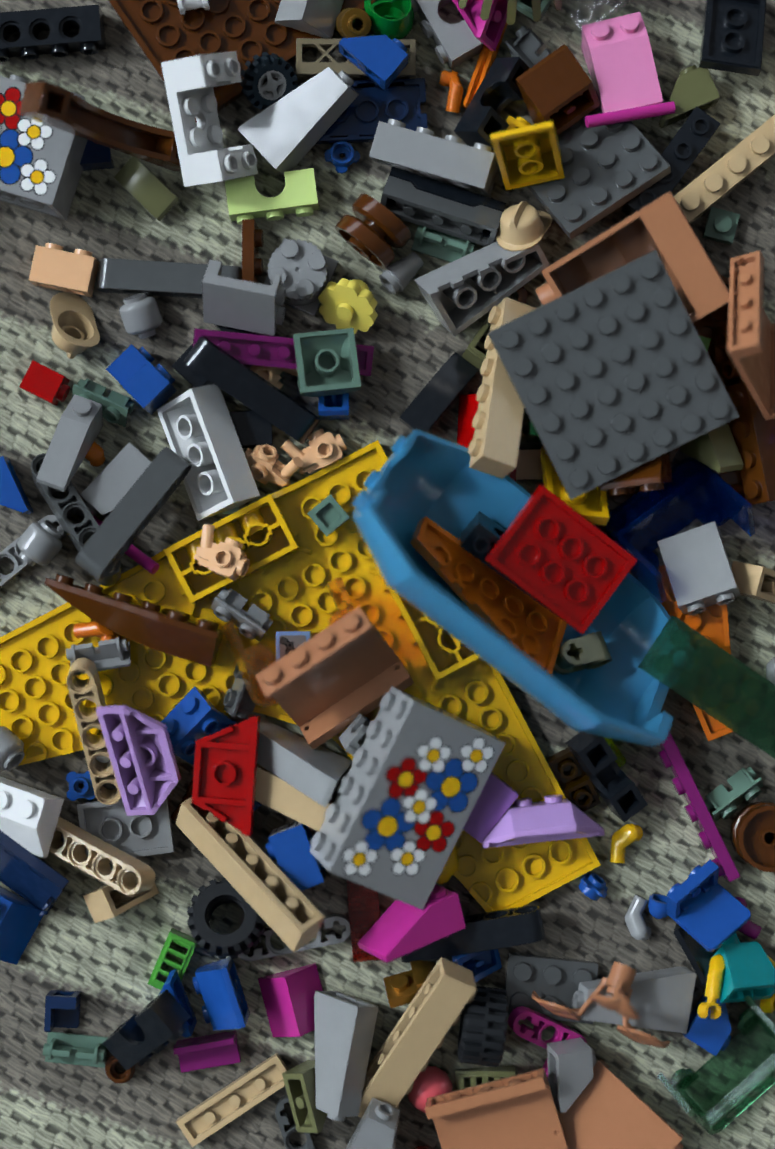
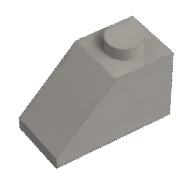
M581 1037L547 1043L548 1082L556 1108L560 1113L567 1112L593 1079V1066L596 1065V1055L593 1048Z

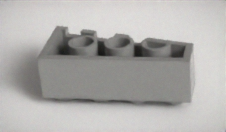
M389 119L388 123L379 121L369 154L373 161L411 173L416 170L419 171L420 175L437 181H442V178L448 179V183L462 189H470L471 186L477 187L481 190L480 194L490 197L499 169L496 155L491 152L492 147L481 143H475L474 147L462 144L463 139L452 135H446L445 139L435 137L434 131L423 127H417L416 131L406 129L405 123L394 119Z
M496 241L414 280L438 321L455 337L489 312L493 306H497L505 297H509L540 274L550 264L539 243L524 251H509L500 247Z

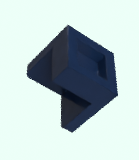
M87 140L80 165L83 167L82 171L114 169L111 148Z
M51 990L46 995L44 1032H51L55 1027H79L81 991Z

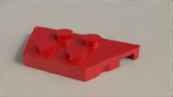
M260 716L250 717L212 735L196 740L192 803L203 810L211 812L216 818L224 823H229L247 836L253 833Z

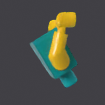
M735 932L722 944L711 957L705 988L707 1002L699 1004L697 1009L698 1016L700 1018H707L710 1007V1019L719 1018L722 1011L720 1005L716 1003L717 999H720L721 1003L760 1000L762 1012L773 1013L775 1011V961L765 953L760 943L756 941L740 943Z

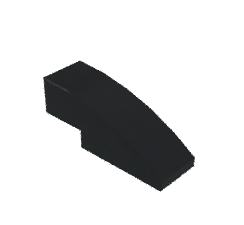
M455 352L412 401L399 420L412 431L417 429L428 433L478 372V369Z

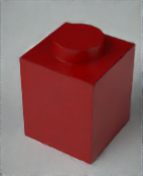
M32 360L19 387L57 407L59 401L64 402L69 394L70 386H68L70 380Z

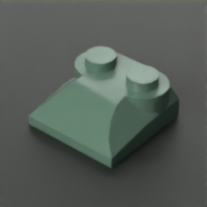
M353 328L293 334L298 375L297 384L300 396L320 397L339 395L361 389Z

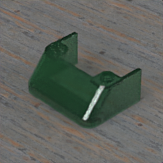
M749 995L744 1000L751 1008L742 1012L738 1018L737 1028L740 1033L729 1042L724 1051L720 1050L717 1056H713L696 1072L692 1068L679 1069L672 1075L671 1081L662 1072L657 1076L685 1112L711 1135L722 1131L775 1084V1024Z

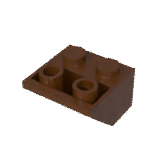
M565 44L515 79L534 125L553 121L557 136L601 105L591 79Z
M669 452L600 485V490H610V496L633 494L635 493L634 487H640V492L665 489L664 483L673 482Z

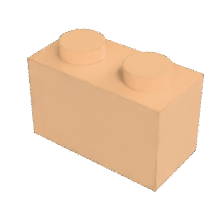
M46 243L45 247L36 245L29 281L34 286L92 297L99 262L95 257H92V252L75 249L74 253L63 251L62 246L53 243Z

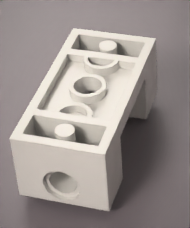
M236 51L196 55L161 62L184 187L258 174L257 158L254 153L253 144L224 148L223 133L220 128L217 112V100L213 87L242 82L240 63L237 59Z

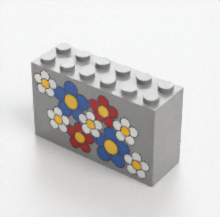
M10 75V78L0 76V200L67 220L83 170L80 162L87 139L20 115L24 90L28 81L16 75ZM74 93V94L77 95L79 98H81V99H83V100L85 101V97H83L82 95H79V94H77V93Z
M391 686L389 692L383 696L380 702V710L375 720L367 728L366 738L361 748L353 756L352 766L347 776L343 777L339 784V792L334 803L330 804L325 812V821L320 831L316 832L312 838L309 852L329 872L423 910L506 743L469 721Z

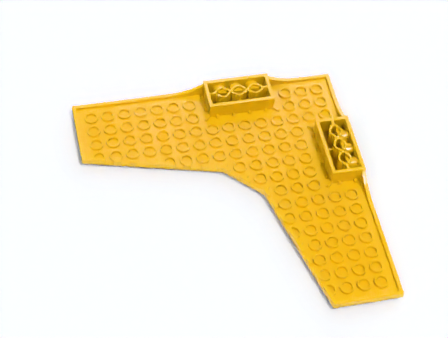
M378 440L314 474L269 494L211 524L215 526L213 543L225 542L227 537L243 544L241 550L246 553L247 559L250 560L249 569L243 577L239 576L238 579L233 581L215 574L208 568L198 564V561L194 559V555H196L197 547L201 545L202 530L151 557L160 565L155 574H151L142 566L137 565L122 573L116 584L111 586L99 585L103 587L102 593L114 596V592L132 596L131 602L142 605L143 601L161 605L160 611L168 613L169 610H177L190 614L189 620L197 622L198 619H207L219 623L218 629L224 631L219 651L212 667L151 649L118 634V637L127 639V642H130L131 666L98 671L106 706L127 705L161 722L195 686L205 694L215 709L225 715H230L224 711V697L227 690L232 688L235 680L234 670L239 660H242L244 654L249 655L255 660L260 659L268 662L267 667L276 662V632L311 631L312 638L360 606L402 661L413 679L414 684L403 690L404 692L469 721L506 743L492 772L517 791L519 795L517 799L532 798V802L544 801V796L560 794L563 799H566L501 673L386 584L353 519L355 507L352 505L356 496L362 490L367 489L363 485L367 477L374 470L379 472L388 460ZM331 494L350 519L326 537L307 513ZM223 587L228 590L232 588L248 600L242 608L246 612L252 604H255L270 614L269 618L274 622L265 632L260 642L256 639H248L240 633L239 627L230 621L224 622L214 614V610L210 607L214 598L218 596ZM68 602L0 637V727H7L24 743V758L18 766L83 750L67 687L70 661L67 660L66 649L71 648L73 644L80 645L86 643H93L94 647H98V641H101V639L95 636L76 638L74 636L73 627L75 624L93 622L94 620ZM86 673L75 675L80 680L89 679ZM250 687V692L259 695L253 712L297 725L273 697L270 699L266 698L262 688ZM91 700L82 701L85 707H96V704ZM380 706L365 715V717L370 721L375 720ZM98 728L89 729V732L93 735L103 734ZM344 729L343 731H341L340 733H338L337 735H335L334 737H332V739H333L343 750H344V748H343V746H342V744H341V742H340V740H339V737L341 736V734H342L346 729ZM345 751L348 757L352 760L353 756L349 754L347 751ZM462 830L455 844L458 868L453 875L486 912L523 907L601 866L587 837L483 849L479 841L465 830Z

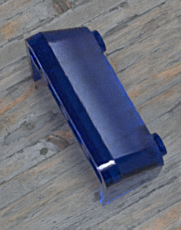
M693 458L683 459L671 468L673 482L664 483L665 489L639 491L610 512L609 520L605 526L608 537L637 559L630 570L631 574L661 603L666 600L661 572L659 571V560L652 552L659 547L657 541L674 536L695 519H698L704 525L715 521L718 527L732 519L748 535L752 536L755 534L752 505L708 466Z

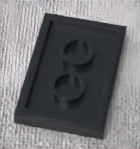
M706 0L699 67L759 76L762 65L767 0Z

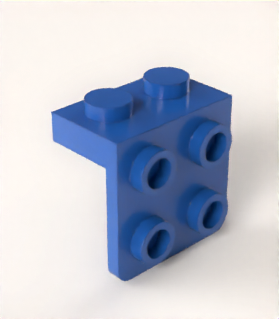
M195 686L161 721L167 727L174 755L193 766L196 740L238 723L215 709L205 694Z
M711 859L703 866H696L689 874L687 880L682 884H675L669 890L666 912L670 918L710 952L715 951L751 918L750 910L718 883L719 866Z

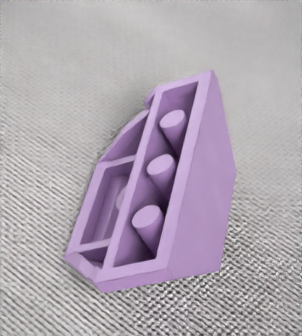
M127 705L98 706L96 713L126 815H154L181 779L166 725Z
M556 794L544 796V801L532 802V798L516 799L514 804L509 807L482 841L481 845L484 849L605 836L604 829L570 800L563 799L562 795Z

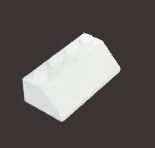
M212 384L191 388L157 409L171 450L192 465L183 483L198 521L244 505L260 496L224 397L218 386Z
M0 776V830L32 854L47 858L64 799Z

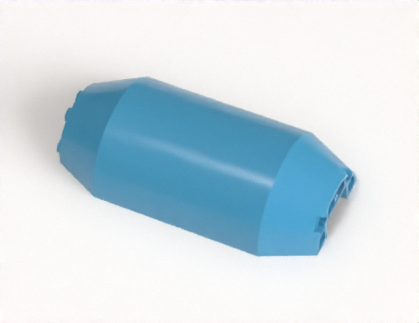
M417 429L407 438L401 435L391 448L394 453L379 472L374 470L367 477L363 484L367 489L362 490L352 502V505L355 507L353 519L386 584L573 730L648 747L666 741L674 718L665 711L661 712L669 687L689 675L696 652L656 595L628 573L585 633L580 634L567 624L561 643L562 646L569 639L601 631L612 661L598 668L585 669L565 675L559 674L553 669L552 675H550L481 621L410 544L418 522L425 516L458 539L461 538V533L479 511L507 530L532 495L508 475L501 479L469 468L471 456L468 455L467 447Z

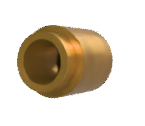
M346 8L337 16L336 28L344 38L364 37L368 35L371 29V19L362 9ZM356 18L358 25L357 28L354 30L352 27V21Z

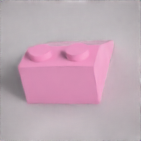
M640 12L582 25L581 49L603 113L663 103L649 36Z

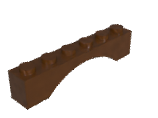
M46 81L26 83L20 115L174 172L181 171L173 131L145 125L112 114L84 101L73 92Z

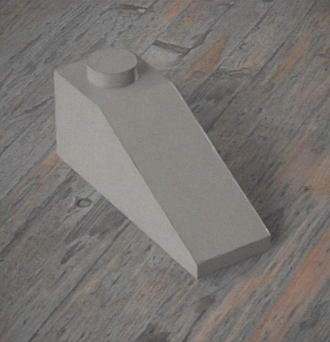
M74 394L60 418L36 477V482L65 492L103 427L102 404Z

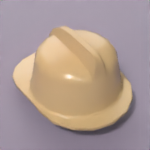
M521 201L519 204L508 207L501 215L500 228L496 237L498 245L509 251H524L534 247L541 241L551 226L552 217L544 211L537 210L526 201Z
M59 292L54 295L50 301V313L53 321L52 341L58 348L66 352L69 359H73L77 354L98 345L100 334L91 307L76 294Z

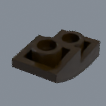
M569 748L546 758L566 799L570 800L583 812L601 804L592 782Z

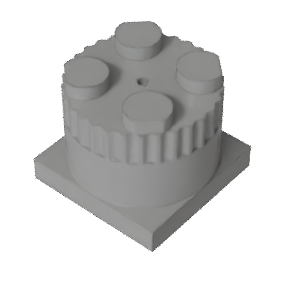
M284 238L280 247L276 248L275 252L272 253V257L269 258L267 265L268 275L264 284L272 285L275 274H281L282 286L286 287L284 304L315 317L321 305L318 297L327 283L332 280L339 262L323 255L321 250L316 245H312L311 242Z

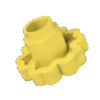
M341 278L338 283L330 281L318 297L321 303L319 312L325 322L335 324L337 329L353 328L354 335L358 330L367 332L378 317L375 311L378 303L369 290L368 285L359 279L349 281L348 279Z

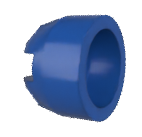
M661 894L650 895L648 910L654 918L662 919L668 916L666 914L667 896Z

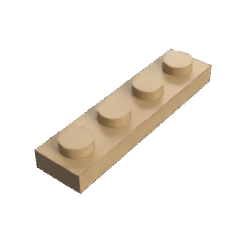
M275 1053L179 1117L176 1123L193 1148L283 1088L285 1084L282 1073L289 1069L279 1054Z

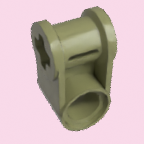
M602 632L589 633L564 642L559 649L554 670L559 674L565 675L585 669L598 668L611 662L612 658Z

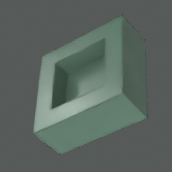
M711 207L702 238L731 245L740 214Z
M331 494L307 513L326 537L350 519Z

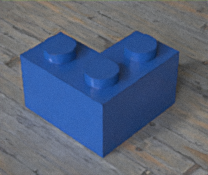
M131 344L106 370L152 415L177 391L172 386L175 379L160 364L154 367L151 364L154 358L143 347L137 350Z

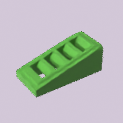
M174 928L170 930L148 981L149 985L160 990L162 989L165 982L157 979V976L162 974L168 977L170 971L162 968L163 963L178 969V976L182 981L198 945L192 936ZM172 942L187 948V953L171 947ZM170 953L184 960L181 964L166 956Z

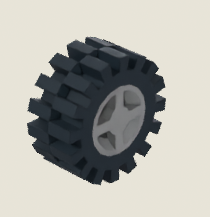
M263 52L262 57H259L257 54L254 55V61L251 63L248 60L245 63L248 67L247 70L242 69L240 73L244 77L241 79L242 82H240V85L243 87L241 89L242 93L259 110L266 109L298 88V85L294 82L298 78L293 72V67L282 57L274 53L270 55L267 52Z

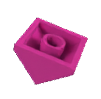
M316 963L258 978L273 1037H301L314 1030L315 991H323Z

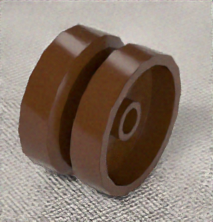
M361 194L352 205L355 216L344 215L336 224L335 229L360 255L381 269H386L395 258L392 247L403 249L412 238V233L383 204L367 194Z
M757 801L746 805L736 814L731 824L730 840L735 852L745 862L764 872H775V804ZM771 832V836L767 837L768 841L765 842V834Z

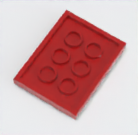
M539 485L487 555L485 561L578 633L584 634L637 559L546 487Z

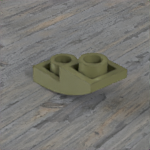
M132 156L114 177L159 221L179 200L136 157Z

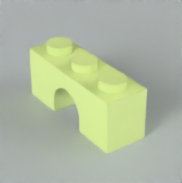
M314 168L284 172L285 187L275 197L261 195L257 190L254 176L226 180L225 188L231 221H237V224L242 225V220L266 217L268 221L283 219L284 214L296 213L297 217L313 215V211L319 210Z

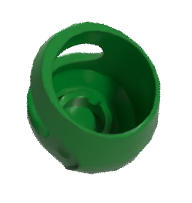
M372 0L364 1L365 12L371 19L370 31L374 36L386 35L390 39H403L412 30L414 10L411 0H378L371 4Z

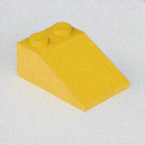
M553 121L490 134L505 190L565 178L560 145Z

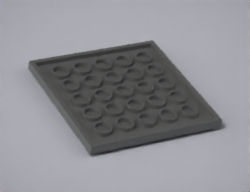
M656 250L488 332V336L570 500L739 417Z

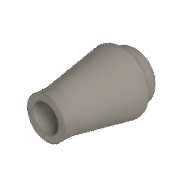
M411 252L408 256L383 269V273L379 276L380 281L390 293L402 292L418 270L424 266V263L415 252Z

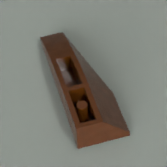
M728 324L712 328V363L739 415L738 418L726 424L731 429L742 458L743 469L718 473L725 510L775 500V418L765 420L728 354Z
M57 574L56 578H46L45 584L70 605L121 636L157 651L209 667L214 666L224 634L223 630L218 629L219 623L207 619H198L197 622L189 620L190 614L177 610H169L168 613L160 611L161 605L148 601H143V604L139 605L131 602L132 596L119 592H114V596L102 593L103 587L86 583L85 587L73 584L74 578Z

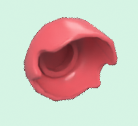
M427 1066L426 1070L420 1072L415 1079L414 1086L407 1097L414 1108L426 1113L424 1108L427 1098L452 1092L453 1085L445 1071L436 1066Z

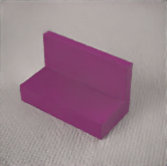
M236 1030L177 1040L173 1048L174 1055L178 1054L181 1073L241 1062Z

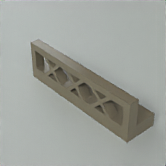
M296 38L297 82L305 83L328 67L337 73L343 70L353 80L372 79L349 60L336 62L330 56L339 47L338 43L341 39ZM398 39L406 48H410V63L407 64L396 79H415L416 39ZM303 47H316L322 54L315 62H302ZM322 47L330 48L327 51H325Z

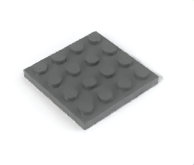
M598 106L586 116L603 113L601 106ZM584 116L558 135L565 178L527 187L567 236L573 239L670 174L671 167L631 121L587 128Z

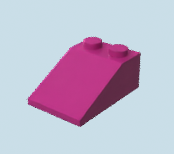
M435 884L423 910L396 899L358 941L359 948L388 963L466 928L458 893Z

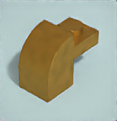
M426 960L411 961L412 970L385 977L384 983L390 1007L394 1008L411 1003L436 963Z

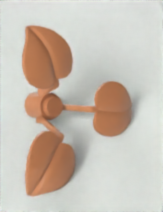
M613 962L608 978H602L600 985L579 1009H572L542 1000L535 991L532 992V999L549 1012L580 1021V1016L583 1015L594 1001L598 1005L623 1016L622 1026L617 1025L616 1029L627 1038L637 1043L657 1048H667L670 1041H660L648 1033L634 1029L629 1023V1018L634 1020L640 1019V1016L630 1004V996L633 991L631 986L637 971L625 964ZM607 987L606 993L611 996H601L599 994Z

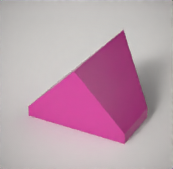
M452 0L474 36L490 51H495L506 23L508 0H493L489 18L486 21L480 17L483 0H468L464 9L459 7V0Z

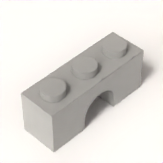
M411 0L414 13L417 11L422 20L419 24L424 35L428 39L432 37L437 45L434 49L442 64L447 62L452 70L481 52L483 43L474 36L465 20L456 24H449L440 18L439 10L452 2V0Z

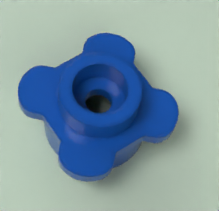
M338 141L332 145L331 150L325 151L324 158L336 167L338 173L343 174L347 172L348 167L352 163L359 161L360 154L353 149L350 143ZM344 154L345 157L340 158L339 155Z
M71 771L67 774L66 781L69 783V790L66 796L69 800L75 801L78 798H85L90 801L96 797L89 771L80 774ZM79 783H83L84 787L82 789L79 788Z
M588 872L582 875L583 877L578 887L584 895L595 901L600 897L605 898L607 896L606 891L608 888L602 877L596 873L589 874Z

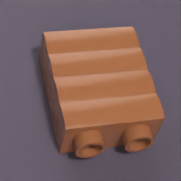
M671 191L543 269L541 273L547 282L535 289L542 305H545L656 250L692 323L729 302L727 286Z

